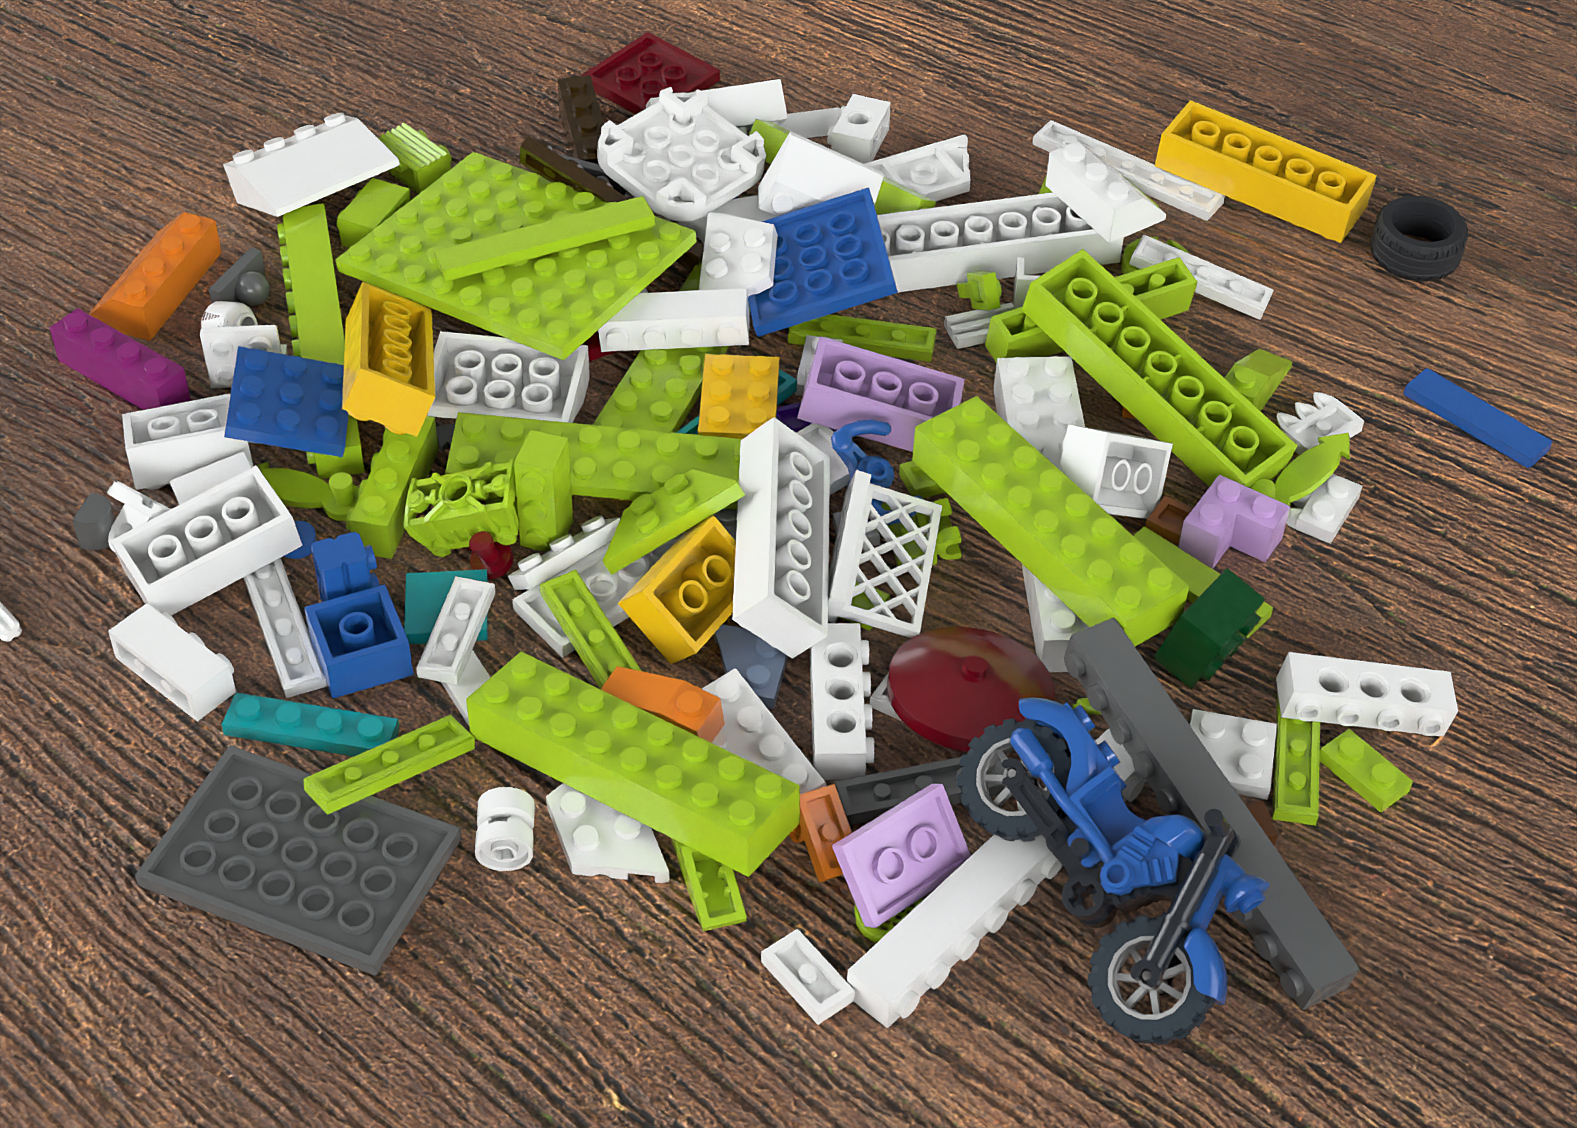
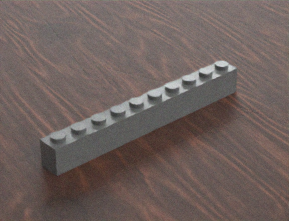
M1113 617L1072 634L1064 655L1065 666L1069 674L1079 680L1087 692L1090 705L1096 711H1100L1108 723L1113 739L1118 744L1123 745L1130 755L1136 773L1142 779H1146L1151 786L1162 811L1166 814L1183 815L1190 818L1209 837L1211 831L1205 823V813L1210 809L1220 810L1231 828L1241 839V845L1236 850L1232 859L1247 874L1259 876L1270 883L1269 888L1263 893L1266 899L1258 907L1245 914H1242L1240 910L1232 912V914L1250 932L1260 956L1271 963L1280 977V983L1285 993L1289 997L1294 998L1303 1011L1346 990L1358 973L1359 967L1117 620Z

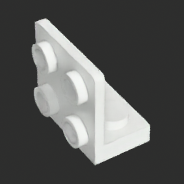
M276 325L210 327L200 330L211 389L232 388L238 346L288 355L287 344L280 345Z

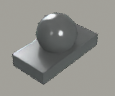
M250 247L209 288L211 303L229 301L256 307L267 300L270 295V284L265 275L260 250Z

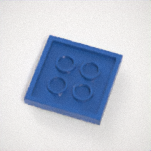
M238 346L224 437L343 457L348 423V412L342 409L344 365Z

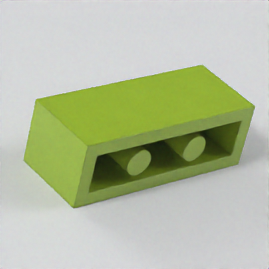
M530 430L514 461L520 546L548 552L552 550L549 544L567 535L573 523L569 438Z

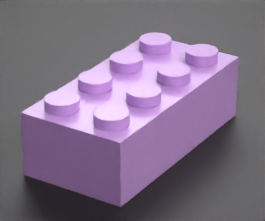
M820 336L809 368L797 418L836 430L858 420L872 419L888 422L892 430L887 436L875 434L858 436L913 452L915 426L959 405L965 379Z

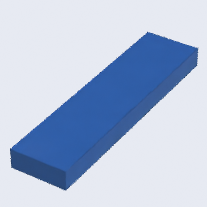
M1428 368L1422 371L1405 387L1403 395L1528 469L1551 448L1552 440Z

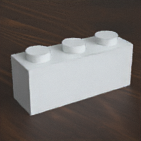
M146 603L108 631L116 659L197 722L236 693L232 676L234 668L230 661L223 654H214L205 647L203 641L195 633L191 632L188 634L181 629L174 618L167 612L160 613L150 604Z

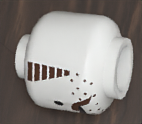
M216 301L209 305L201 320L202 328L258 325L250 307L243 303Z

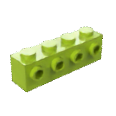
M426 416L417 437L407 433L405 435H398L385 428L383 445L380 452H375L372 457L369 477L367 480H362L359 487V499L355 507H350L346 517L347 530L360 534L363 545H371L374 555L377 557L393 559L405 531L404 513L411 479L417 478L420 480L427 478L439 451L435 417Z

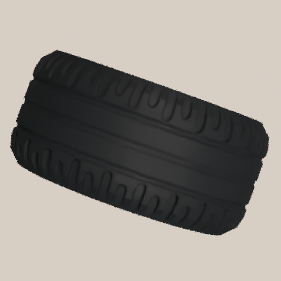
M1405 196L1388 202L1380 209L1375 220L1370 240V249L1378 264L1397 277L1420 282L1438 280L1450 275L1459 266L1468 239V227L1460 213L1443 201L1425 196ZM1405 235L1420 236L1433 242L1418 241Z

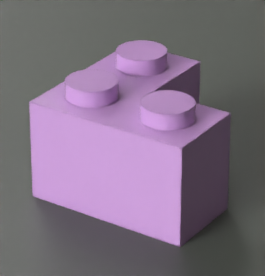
M1219 475L1184 520L1178 548L1212 569L1229 546L1266 562L1282 540L1290 506Z

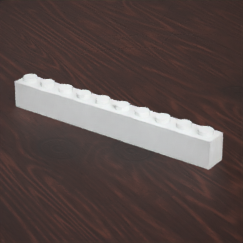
M1109 728L1096 742L1100 744L1105 740L1119 759L1120 763L1114 766V769L1127 785L1122 791L1124 802L1126 800L1131 802L1143 789L1146 779H1142L1136 773L1132 758L1123 745L1118 744L1113 739ZM993 835L848 969L847 983L855 990L853 1002L886 1028H889L900 1016L902 1018L908 1017L917 1007L920 997L930 987L937 989L945 981L950 968L960 959L966 961L977 949L980 939L989 931L991 933L998 931L1006 921L1008 913L1017 904L1020 906L1025 905L1033 896L1037 885L1045 877L1048 879L1053 878L1061 869L1062 864L1048 849L1043 835L1035 837V840L1030 842H1023L1020 839L1014 840V842L1007 841L997 835Z

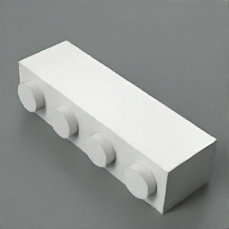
M781 79L702 91L708 94L707 105L746 135L747 130L752 129L755 119L773 122L777 125H782L788 119ZM659 97L650 98L646 104V109L659 102Z
M747 288L639 293L598 330L601 352L749 345L750 315Z

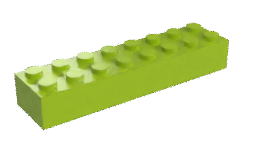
M1081 249L1030 283L1022 312L1156 438L1162 442L1173 444L1171 452L1206 485L1210 487L1215 479L1222 475L1248 488H1252V485L1257 480L1269 479L1272 481L1287 467L1298 445L1084 249Z
M978 396L915 426L912 461L1089 627L1114 617L1133 645L1137 646L1177 623L1184 613L1189 585Z
M523 652L518 653L466 698L470 733L475 739L748 877L800 823V785Z

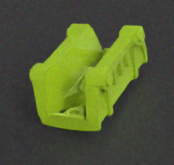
M510 459L507 463L497 465L487 462L481 468L440 475L436 472L432 473L430 478L420 480L412 478L405 505L404 529L411 537L438 557L450 555L453 549L469 547L471 537L480 531L488 532L494 539V542L497 541L503 545L515 543L519 530V520L513 505L515 497H517L514 472L515 459ZM503 497V502L483 505L478 502ZM429 504L433 505L434 508L425 517L416 518L417 513L424 512Z

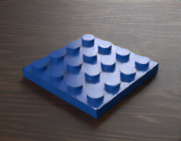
M869 187L762 221L774 224L778 237L773 286L748 297L753 326L758 337L898 293Z

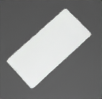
M840 108L787 114L788 119L779 126L805 138L827 136L831 125H836L838 122Z

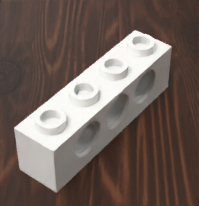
M828 623V636L810 647L809 650L813 767L823 780H845L865 776L866 763H874V738L866 737L865 730H872V704H864V697H870L871 676L870 672L862 671V665L869 664V641L861 640L860 623Z
M1288 652L1276 677L1281 717L1444 737L1458 713L1451 672Z

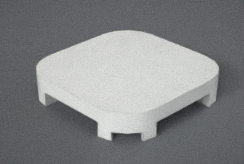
M672 87L660 91L659 102L621 124L615 125L610 120L601 127L597 149L599 166L606 175L635 198L644 196L654 213L662 215L669 220L679 222L694 221L704 217L708 212L714 211L754 186L762 178L766 154L762 136L757 131L747 136L707 105L708 94L699 89L696 90L695 95L673 93Z

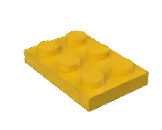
M705 354L698 435L744 439L773 417L776 418L779 357Z

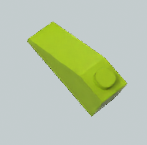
M1259 348L1236 362L1225 376V379L1261 411L1291 369L1293 362Z

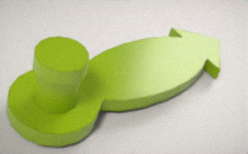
M1349 432L1318 437V443L1320 444L1308 449L1294 459L1281 472L1275 481V485L1269 479H1260L1254 482L1251 489L1290 506V502L1307 496L1321 486L1334 473L1342 456L1350 460Z
M269 462L255 465L284 505L310 509L322 507L330 518L337 521H346L349 508L355 507L359 499V487L353 485L352 477L348 473L340 472L332 475L328 485L322 479L302 471L269 468Z

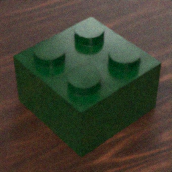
M1226 568L1181 615L1153 658L1190 689L1202 677L1209 682L1223 666V661L1228 656L1231 658L1246 641L1245 637L1262 619L1257 614V611L1266 599Z

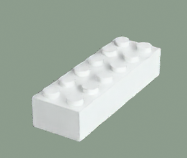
M773 417L741 440L739 485L745 496L738 499L732 620L793 659L828 636L830 457Z

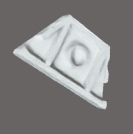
M965 134L865 163V165L883 172L885 177L934 201L970 191L969 154H967L968 138Z
M708 212L699 290L747 288V295L749 297L772 287L778 237L774 224L718 212Z
M564 783L546 796L547 809L572 874L585 876L603 874L610 878L628 880L629 874L655 876V883L669 882V870L651 827Z

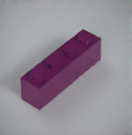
M76 308L50 327L58 361L139 408L147 410L191 401L183 367L79 308Z

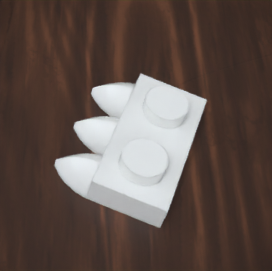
M1319 392L1313 394L1316 407L1305 403H1295L1298 418L1286 413H1277V422L1281 431L1298 445L1295 452L1299 455L1319 445L1318 437L1349 432L1351 438L1362 431L1364 424L1362 418L1338 399Z
M1332 474L1312 493L1292 502L1297 508H1290L1286 524L1298 531L1331 544L1359 499L1363 486Z

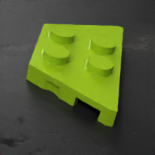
M694 469L685 474H676L668 479L663 487L650 495L644 494L637 497L630 507L624 510L602 560L603 564L610 574L613 575L745 496V493L738 482L733 479Z

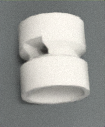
M498 787L488 790L481 795L478 800V829L475 842V856L481 865L498 871H513L523 868L530 863L533 858L534 835L532 829L535 816V803L530 794L513 787Z

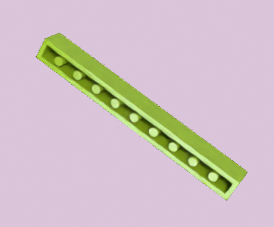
M324 204L302 206L283 214V223L277 224L280 245L286 244L285 246H280L282 266L289 267L283 269L285 289L292 290L291 292H286L289 314H296L289 316L292 338L299 337V339L292 340L294 356L344 365L345 338ZM349 414L343 457L306 451L308 465L316 464L318 478L320 479L330 478L332 475L340 472L350 475L365 473L357 419Z

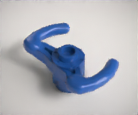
M872 419L858 420L842 426L832 434V448L844 462L850 475L848 486L855 471L858 470L871 474V484L887 489L890 488L894 479V471L889 462L879 456H867L852 441L853 437L864 434L889 435L892 429L888 422ZM919 495L914 496V497H916V498H919V499H923V500H924V498H923L922 496H919ZM872 498L871 504L880 517L893 512L892 510H884L881 507L882 501ZM914 511V512L909 513L908 515H909L910 518H911V517H913L917 512ZM896 519L887 523L886 525H892L901 522L899 519Z

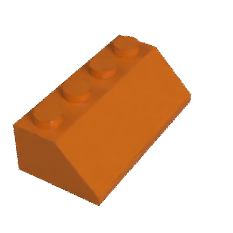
M186 212L180 214L157 232L89 312V315L123 334L151 341L221 255L222 251L216 221Z

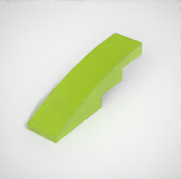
M671 838L702 931L746 922L747 916L733 869Z

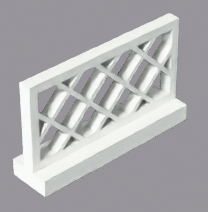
M856 470L845 492L829 569L828 622L835 623L838 616L913 638L920 634L942 505L871 484V474ZM872 498L886 502L893 512L880 517L871 504ZM915 511L930 516L929 524L918 528L908 514ZM899 519L909 533L896 538L886 524ZM877 528L887 542L876 548L873 547L865 536V533ZM912 540H915L924 552L922 556L912 560L902 546ZM890 550L894 551L903 564L892 570L889 569L880 556ZM868 560L872 561L881 574L870 580L865 577L859 568V564ZM906 572H909L918 584L917 588L906 592L896 578ZM887 582L897 597L884 603L873 587ZM864 592L875 607L870 610H864L851 606L852 598ZM903 604L912 616L911 623L897 620L890 609Z

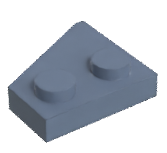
M722 624L714 633V641L719 647L724 674L736 668L767 708L774 709L789 656L772 647L769 643L745 628Z

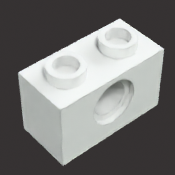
M853 94L847 106L841 107L837 124H832L829 129L827 144L831 145V150L863 164L872 162L889 130L891 102Z

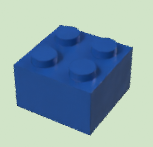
M385 584L304 607L310 639L332 699L413 675L409 641Z

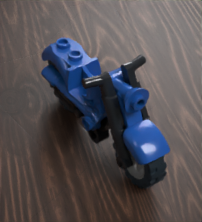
M1043 698L1019 699V710L1026 718L1024 722L1007 719L1003 720V725L996 727L992 724L984 729L985 734L979 739L975 736L968 744L970 750L967 755H962L959 763L962 771L961 774H957V786L961 789L962 794L959 795L961 802L973 820L989 833L997 835L1004 840L1014 842V840L1020 839L1023 842L1034 841L1035 837L1043 835L1048 849L1068 872L1069 880L1062 890L1063 904L1072 915L1088 927L1102 928L1107 926L1115 918L1117 910L1120 909L1126 915L1133 910L1136 911L1143 906L1151 905L1153 902L1161 900L1172 902L1167 913L1163 912L1157 918H1150L1149 916L1135 917V920L1129 923L1125 920L1116 925V930L1110 935L1106 933L1099 941L1101 946L1097 953L1093 952L1089 964L1092 965L1091 974H1088V986L1092 992V1003L1098 1009L1102 1019L1125 1037L1139 1043H1155L1157 1045L1170 1043L1169 1041L1174 1039H1183L1190 1035L1189 1031L1195 1026L1199 1027L1205 1021V1014L1209 1008L1212 1009L1214 1003L1225 1005L1227 995L1225 963L1216 943L1206 931L1223 895L1226 897L1224 905L1227 913L1240 910L1242 914H1245L1258 907L1266 899L1263 893L1269 888L1270 883L1259 876L1247 874L1232 859L1236 850L1241 845V839L1231 828L1220 810L1210 809L1205 813L1204 820L1211 831L1209 837H1207L1199 825L1183 815L1158 816L1144 820L1129 811L1122 795V791L1127 785L1114 769V766L1119 764L1120 761L1105 740L1097 744L1089 732L1096 726L1081 705L1072 709L1068 703L1062 705ZM1016 751L1021 760L1008 758L1006 754ZM1001 759L1002 766L1005 768L1003 775L991 774L994 765ZM1037 778H1041V780L1047 787V791L1041 789L1040 782ZM989 783L1004 784L1006 786L1004 790L992 800L989 794ZM1013 794L1017 800L1018 811L1012 812L1000 808ZM1093 894L1092 901L1095 905L1087 910L1088 903L1085 898ZM1148 947L1142 958L1137 950ZM1132 956L1136 963L1131 969V974L1120 973L1124 962ZM1186 972V985L1182 994L1173 988V979L1175 976ZM1119 982L1139 983L1140 987L1125 1002L1120 992ZM1147 992L1150 993L1152 1015L1140 1013L1132 1009ZM1159 995L1163 998L1171 995L1179 1000L1171 1009L1161 1013Z

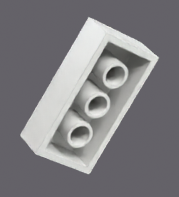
M257 466L234 476L110 541L123 570L144 603L150 604L160 613L167 612L171 616L303 546L292 515Z

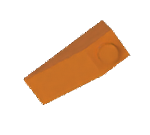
M617 666L600 689L711 743L725 724L721 699L685 680Z

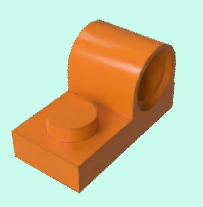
M835 784L800 794V823L788 836L795 843L805 841L819 883L843 876L844 874L832 845L850 835L852 831Z

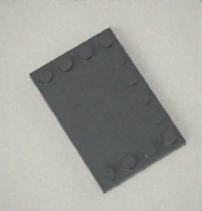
M230 745L135 874L138 886L376 976L462 839L461 828L373 796H368L327 815L304 791V778L312 774Z

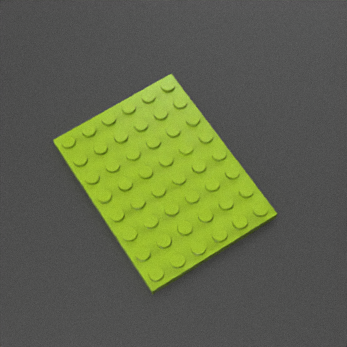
M472 152L429 187L421 191L420 194L406 205L398 209L397 212L383 223L375 227L360 241L351 246L335 261L337 269L341 273L564 361L697 241L695 230L654 216L655 226L445 281L436 262L435 250L617 203H607L595 197L592 193L574 191L573 187L564 183L549 182L536 173Z

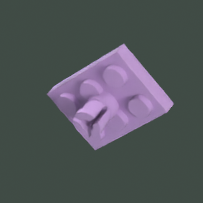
M943 784L927 786L832 845L864 926L876 928L936 889L971 856Z

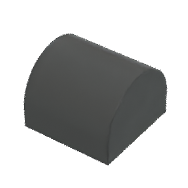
M90 493L73 517L72 522L80 548L101 550L109 547L108 536L115 522V517L108 498Z

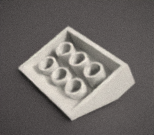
M336 113L324 118L325 123L316 127L314 125H306L294 131L295 135L287 139L278 137L268 140L264 143L265 148L255 152L253 150H245L233 155L234 160L223 164L238 204L278 217L399 166L400 163L398 158L358 118L345 116L344 113Z
M440 331L434 350L435 399L427 416L457 419L458 412L572 423L584 403L590 379L588 346L581 345L563 361L504 337Z

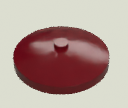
M971 627L938 628L923 632L909 639L893 656L887 679V693L891 706L909 728L936 744L966 752L970 750L968 744L975 736L979 739L985 734L984 729L992 724L996 727L1003 725V720L1007 719L1024 722L1026 718L1020 713L1019 699L1043 698L1054 701L1055 698L1052 677L1043 662L1032 651L1004 635Z

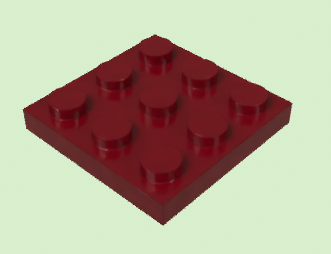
M649 32L582 74V76H591L595 93L635 115L646 109V104L650 98L659 97L661 90L672 87L673 93L696 92L697 89L700 91L707 90L720 81L719 69Z

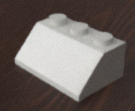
M790 131L758 186L759 209L780 216L868 187L875 205L884 174Z
M1079 141L1049 153L1045 186L1107 242H1114L1166 219V214L1104 159Z
M230 394L122 414L125 449L136 490L144 488L149 490L160 489L169 484L170 480L243 451L250 466L253 467L249 442L224 437Z
M1068 424L1066 436L1062 443L1063 452L1060 464L1066 476L1108 514L1147 519L1161 501L1173 444L1134 435Z

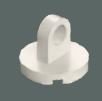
M119 481L114 482L107 491V494L125 504L109 532L108 543L110 548L115 552L110 542L111 540L171 509Z

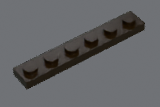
M528 136L520 146L519 163L549 182H561L573 187L574 191L592 193L595 197L607 203L633 199L631 196L626 197L614 190L613 186L605 179L595 178L584 171L578 162L561 157L555 153L549 144L543 141L537 142ZM654 215V216L659 217V218H661V219L670 221V220H668L666 217H664V216H662V215ZM696 237L697 242L676 260L690 270H693L696 265L698 266L703 259L704 245L698 237Z

